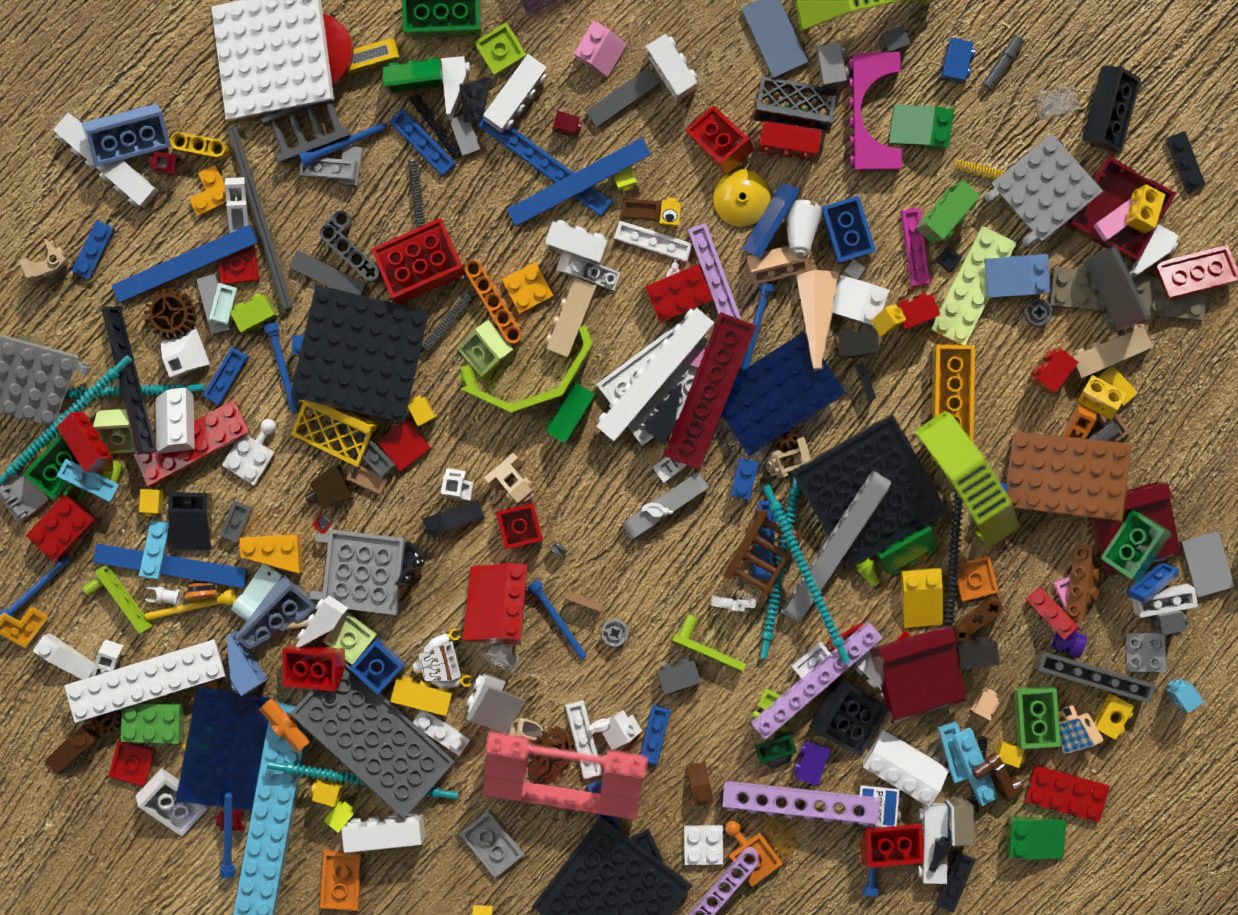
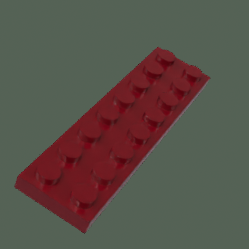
M720 312L664 456L695 469H701L756 330V325Z

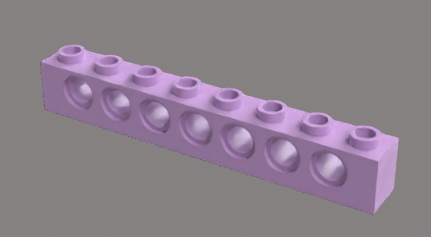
M866 622L843 643L851 662L844 665L837 649L833 650L751 721L752 725L766 740L882 639L881 635L870 623Z
M726 781L724 784L723 807H727L729 811L746 809L747 813L764 811L766 815L772 816L782 813L785 814V817L790 818L800 815L808 820H815L816 817L823 818V821L835 822V819L843 820L845 824H854V821L862 822L864 826L878 824L880 797ZM739 794H746L748 796V801H740ZM758 796H765L768 800V803L760 804L758 802ZM780 797L784 798L787 801V805L779 806L777 799ZM796 801H805L806 807L803 809L798 808ZM823 802L826 809L823 811L817 810L815 803ZM842 804L845 807V811L838 813L834 806ZM861 806L865 812L862 815H857L854 812V808Z

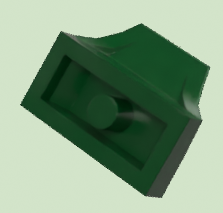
M791 733L779 735L754 744L760 764L764 763L770 768L790 763L793 754L797 753Z

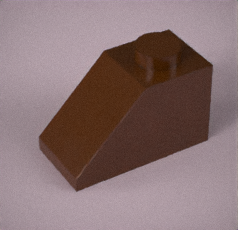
M706 762L687 765L695 807L714 803Z

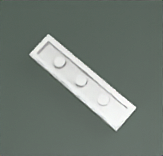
M619 221L614 240L686 263L693 245L692 243L623 221Z
M584 700L566 704L565 707L577 753L598 756L593 735L589 732L590 722ZM579 761L584 780L603 775L600 764Z

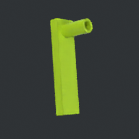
M109 565L96 570L97 577L83 587L84 592L91 596L101 587L105 586L139 634L152 627L151 623L145 619V615Z
M687 614L680 633L674 634L672 642L743 672L746 666L745 663L690 640L698 618Z

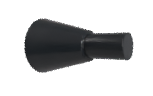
M946 837L935 838L933 860L929 866L931 872H936L939 863L953 848L951 841Z

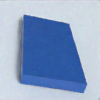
M781 183L742 250L759 258L762 256L798 196L799 189Z

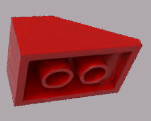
M714 105L685 129L690 138L725 175L754 151L750 138Z

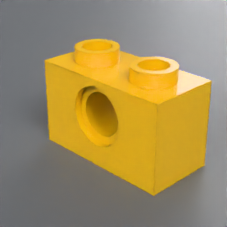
M1109 693L1094 720V724L1098 731L1116 740L1117 737L1123 734L1126 721L1130 720L1133 716L1134 706ZM1117 712L1118 719L1112 722L1111 715Z

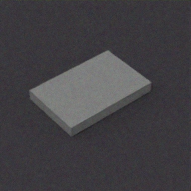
M1219 531L1180 542L1190 579L1196 591V597L1235 587Z
M485 684L466 718L471 722L508 734L512 722L516 720L526 701Z
M487 810L459 833L494 879L525 855L490 810Z

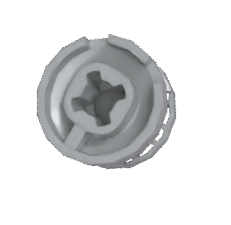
M612 618L604 623L602 637L606 644L617 647L626 642L628 628L624 621Z

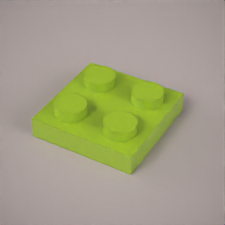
M507 22L474 41L494 76L527 56Z

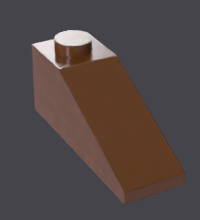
M89 723L79 728L44 760L56 775L101 738L92 727H88Z

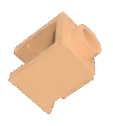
M981 689L971 710L991 721V713L994 714L1000 703L997 698L998 694L990 689H987V691Z

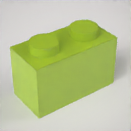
M256 294L250 298V302L246 304L241 302L233 307L234 310L230 313L241 333H246L278 316L267 295Z

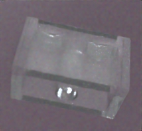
M1059 86L1056 91L1052 92L1049 89L1042 90L1033 98L1038 121L1074 113L1080 109L1075 86Z

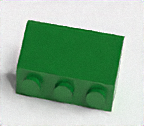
M436 57L427 58L424 62L410 60L407 61V64L399 65L398 62L389 63L387 67H383V85L388 93L444 86L441 59L437 60Z
M578 383L569 386L565 393L568 395L564 402L561 400L555 409L558 411L555 418L550 417L545 425L548 428L547 433L565 444L596 396L595 393Z
M59 433L25 470L23 476L54 500L69 483L57 477L65 459L78 465L80 463L62 434Z
M1132 509L1101 556V559L1130 579L1140 581L1171 535V532Z
M926 525L875 555L886 574L891 573L895 575L902 571L901 567L907 563L910 566L919 561L918 557L925 554V556H928L935 552V547L939 545L931 527Z

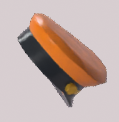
M205 581L189 582L186 584L185 592L187 593L184 599L194 602L217 597V585Z

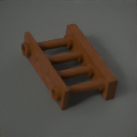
M760 508L723 576L729 580L732 577L742 579L761 590L760 597L765 599L766 596L770 597L775 587L772 584L788 558L791 548L787 547L786 550H783L759 536L760 534L757 532L760 526L763 528L766 526L780 535L784 534L780 532L781 527H778V524L769 520V517H767L768 512ZM797 529L795 534L792 533L793 536H796L795 541H798L797 546L803 538L800 535L802 531ZM756 543L780 556L781 559L778 565L774 567L752 555L747 550L750 544ZM741 560H747L772 574L767 584L741 571V568L738 567Z

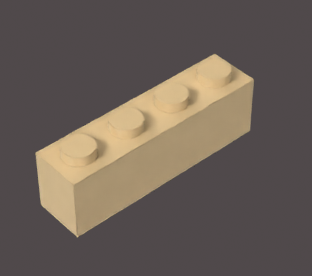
M576 277L574 281L570 280L566 289L569 292L566 299H562L559 309L562 310L560 316H555L552 327H555L552 334H548L545 341L547 350L569 358L580 331L579 327L582 326L597 289L596 285Z
M1131 326L1126 329L1127 333L1122 335L1119 332L1108 336L1109 340L1102 343L1099 340L1090 344V349L1084 351V348L1072 352V357L1079 362L1073 369L1077 379L1152 348L1153 346L1144 326Z

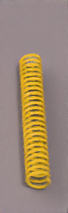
M960 159L956 160L955 170L957 166L958 170L961 167V171L964 167V172L966 171L967 173H971L973 169L972 174L975 173V175L978 174L979 176L982 171L981 176L984 175L987 178L990 176V179L993 177V180L996 174L998 178L999 175L1001 176L1005 172L999 171V169L987 168L984 165L973 164L969 161H961Z

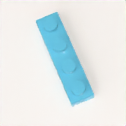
M966 728L953 735V740L979 805L984 806L999 798L989 773L980 780L976 779L972 774L971 770L984 762L972 729Z

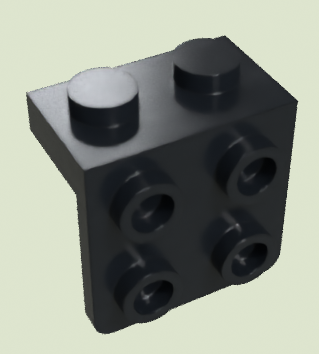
M409 540L405 543L402 573L395 582V585L398 587L407 585V583L411 584L416 577L415 571L417 568H421L427 560L425 558L427 553Z

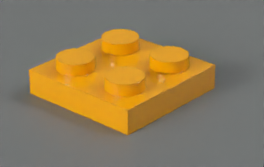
M536 262L502 279L520 314L553 297Z

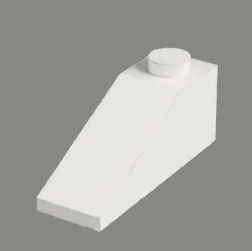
M464 56L441 59L448 120L453 119L461 99L459 84L468 82L467 74H471L470 63H466Z
M1158 224L1139 261L1134 263L1129 273L1131 279L1162 259L1169 252L1173 253L1178 245L1176 240L1179 235Z
M51 633L43 635L33 650L34 653L49 663L82 680L89 678L93 672L94 662Z
M105 639L98 651L91 677L116 670L124 645Z

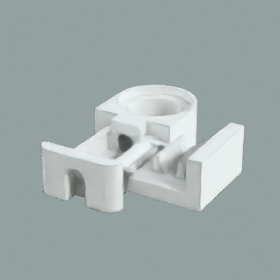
M712 596L711 606L731 609L733 611H745V607L755 608L756 598L743 596L741 600L733 601V599L727 597Z

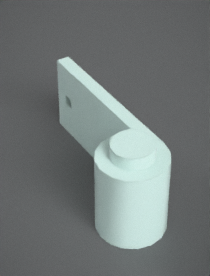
M262 563L244 593L233 604L231 611L247 621L270 589L281 579L282 574L269 565Z

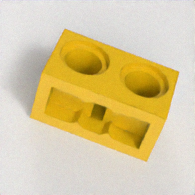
M1148 185L1136 189L1131 196L1132 203L1127 210L1125 224L1144 234L1156 228L1165 194Z
M1092 375L1077 402L1112 420L1127 394Z
M323 778L317 780L311 789L312 801L335 807L341 799L345 782L339 783L338 780L334 782L333 779L328 781V779L323 780Z

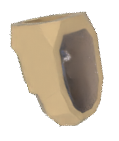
M517 718L510 726L509 735L529 738L530 743H537L539 740L536 737L543 736L541 732L543 729L534 721Z

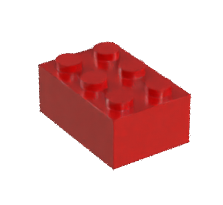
M764 121L761 127L758 151H762L764 155L778 153L783 158L797 156L802 161H811L818 154L821 130Z
M699 264L644 286L659 322L713 300Z
M67 494L25 536L52 562H57L99 520L73 494Z

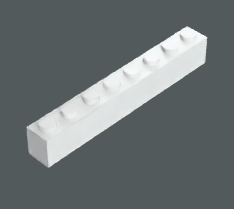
M698 308L694 311L691 309L685 315L686 321L682 325L678 324L671 333L674 335L670 340L665 339L659 346L661 350L657 355L654 353L647 360L648 366L644 370L641 368L635 374L636 380L632 385L628 383L621 391L624 393L621 398L618 399L616 397L609 405L610 411L607 414L603 412L597 419L599 423L597 427L613 441L619 438L715 324Z

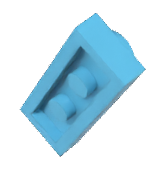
M65 459L57 474V477L111 502L119 487V484L94 472H84L80 465Z
M150 521L139 577L154 580L160 579L170 532V523Z
M952 722L937 727L952 781L957 783L969 779L952 737L960 732L958 723Z

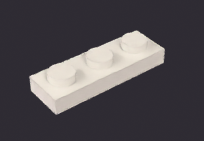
M421 710L413 721L421 731L459 756L470 741L469 737L431 712Z

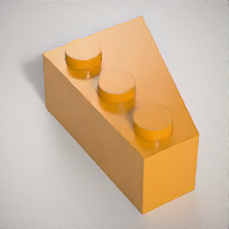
M301 534L239 538L240 557L296 573L303 572Z

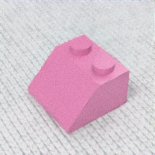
M593 21L575 51L574 56L578 61L609 77L627 43L608 28Z

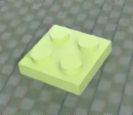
M346 611L339 624L329 632L323 642L332 648H344L345 660L353 665L377 634L350 612Z

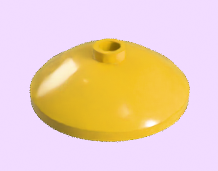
M744 169L734 170L724 175L717 183L713 194V203L717 214L723 221L735 227H748L758 223L771 201L770 190L765 180L757 173ZM741 193H744L746 195L745 200H741L739 198V195Z

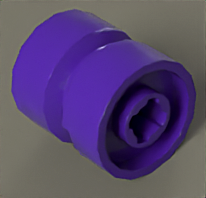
M1056 632L1052 641V649L1062 653L1066 651L1067 655L1078 659L1085 649L1087 636L1076 632L1068 640L1064 641Z

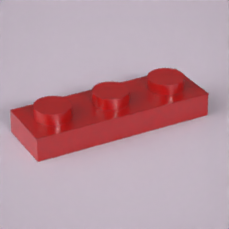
M1040 586L1025 598L1064 641L1068 640L1080 629Z

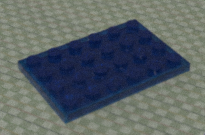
M804 331L737 375L722 417L749 457L847 394L824 359H822L823 367L821 370L816 371L813 368L808 337Z
M197 686L175 801L224 807L225 794L231 793L233 809L252 811L269 722L259 709L271 698L275 700L274 697L248 693L241 696L235 691Z

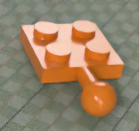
M729 821L726 824V833L734 836L741 845L729 854L733 862L748 847L756 849L759 854L757 866L746 878L751 886H754L783 864L760 832L746 840L740 832L738 822ZM752 855L745 856V859L748 862H752L755 860L754 856Z

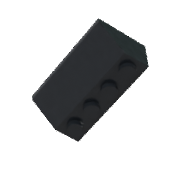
M1121 66L1101 67L1097 86L1093 93L1091 108L1088 112L1086 127L1083 131L1082 141L1094 147L1122 153L1141 78Z

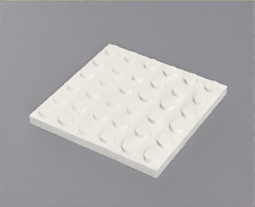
M239 0L212 6L226 120L231 121L334 100L321 0Z

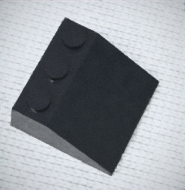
M837 677L809 727L828 740L862 756L889 708L880 700Z

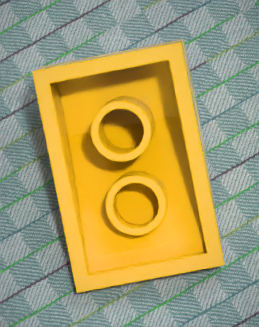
M941 568L900 571L904 628L943 625Z

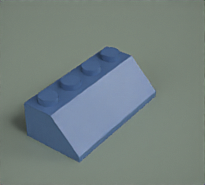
M157 104L81 123L95 167L171 147L163 114Z

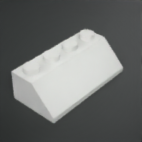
M884 729L863 759V767L928 807L931 806L939 794L949 772L947 767Z

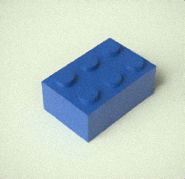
M859 195L821 207L823 222L836 264L873 254L876 251Z

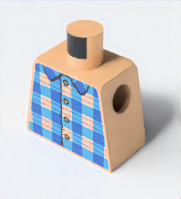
M1074 705L1063 708L1066 719L1059 722L1063 754L1092 747L1104 741L1088 713L1077 715Z

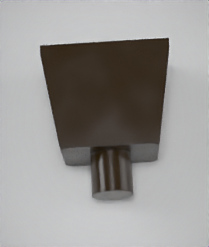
M338 464L331 466L311 481L310 484L313 491L304 495L309 505L319 501L322 507L354 497Z

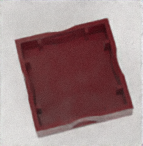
M1107 156L1102 160L1092 178L1103 192L1074 215L1066 226L1106 249L1116 246L1121 257L1134 263L1139 261L1152 238L1154 229L1144 234L1127 225L1108 240L1103 241L1093 225L1131 199L1133 192L1144 185H1148L1165 194L1157 221L1158 224L1165 215L1176 193L1154 180L1139 175L1132 168L1111 156Z

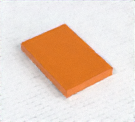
M323 851L320 909L359 910L362 853Z

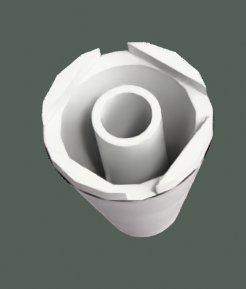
M796 200L784 217L790 251L797 257H803L810 252L822 215V208L817 203L813 206L810 205V201Z

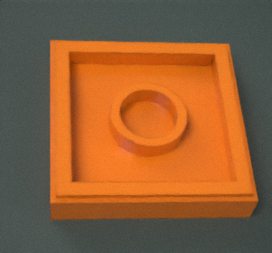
M989 555L957 564L959 566V569H957L959 574L956 577L959 579L956 582L958 583L957 588L961 602L999 593Z

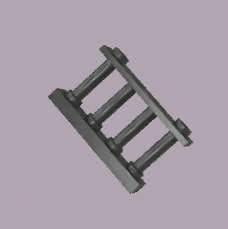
M333 92V96H334V100H335V99H337V96H336V94ZM332 100L290 108L278 113L276 111L270 112L262 119L266 126L270 124L280 147L279 154L275 156L281 165L300 158L299 154L302 152L312 153L352 136L347 127H341ZM325 104L334 128L333 133L328 135L323 133L314 107ZM307 111L316 134L315 140L310 142L305 140L296 114ZM288 117L298 141L297 147L292 149L287 147L278 121Z

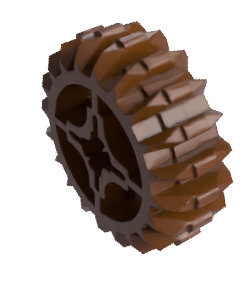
M169 288V291L162 289V295L156 291L155 296L157 298L149 297L152 304L146 303L145 306L150 309L149 311H144V314L149 315V317L145 318V322H151L148 328H154L153 334L157 335L159 333L160 338H164L166 335V338L170 340L172 336L177 339L179 333L184 336V329L191 331L192 329L188 325L189 323L195 324L191 317H197V314L191 313L192 310L196 309V306H189L193 300L187 299L188 294H182V291L179 289L175 292L174 288ZM170 298L180 301L183 307L175 308L173 303L170 302ZM164 301L162 311L157 313L159 305ZM169 310L174 311L172 318L165 316ZM181 315H184L183 321L179 326H177L178 318ZM158 320H167L171 329L163 328Z

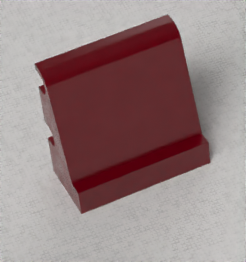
M1154 482L1126 490L1122 522L1088 518L1095 532V537L1093 538L1099 560L1104 565V576L1120 572L1101 559V556L1132 509L1171 532V535L1152 563L1181 555L1170 499L1172 495L1168 482Z
M952 626L940 627L870 649L876 673L880 674L882 680L880 687L886 707L892 713L891 723L900 722L966 701L955 647V641L957 640Z

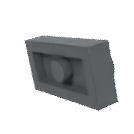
M234 500L220 536L239 543V538L242 536L253 507Z

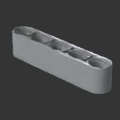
M698 471L652 503H659L674 512L705 491L709 486ZM641 509L622 522L621 525L632 540L665 518L666 515L654 517L648 511H642Z

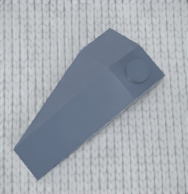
M284 575L270 589L235 638L245 647L251 649L269 639L270 635L279 630L282 632L287 629L289 624L295 621L298 623L303 620L316 607V604L312 599H309V596L298 584L287 575Z

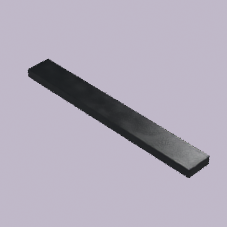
M106 306L101 311L115 366L126 355L132 359L119 373L118 379L137 455L153 454L157 452L122 309L121 306Z

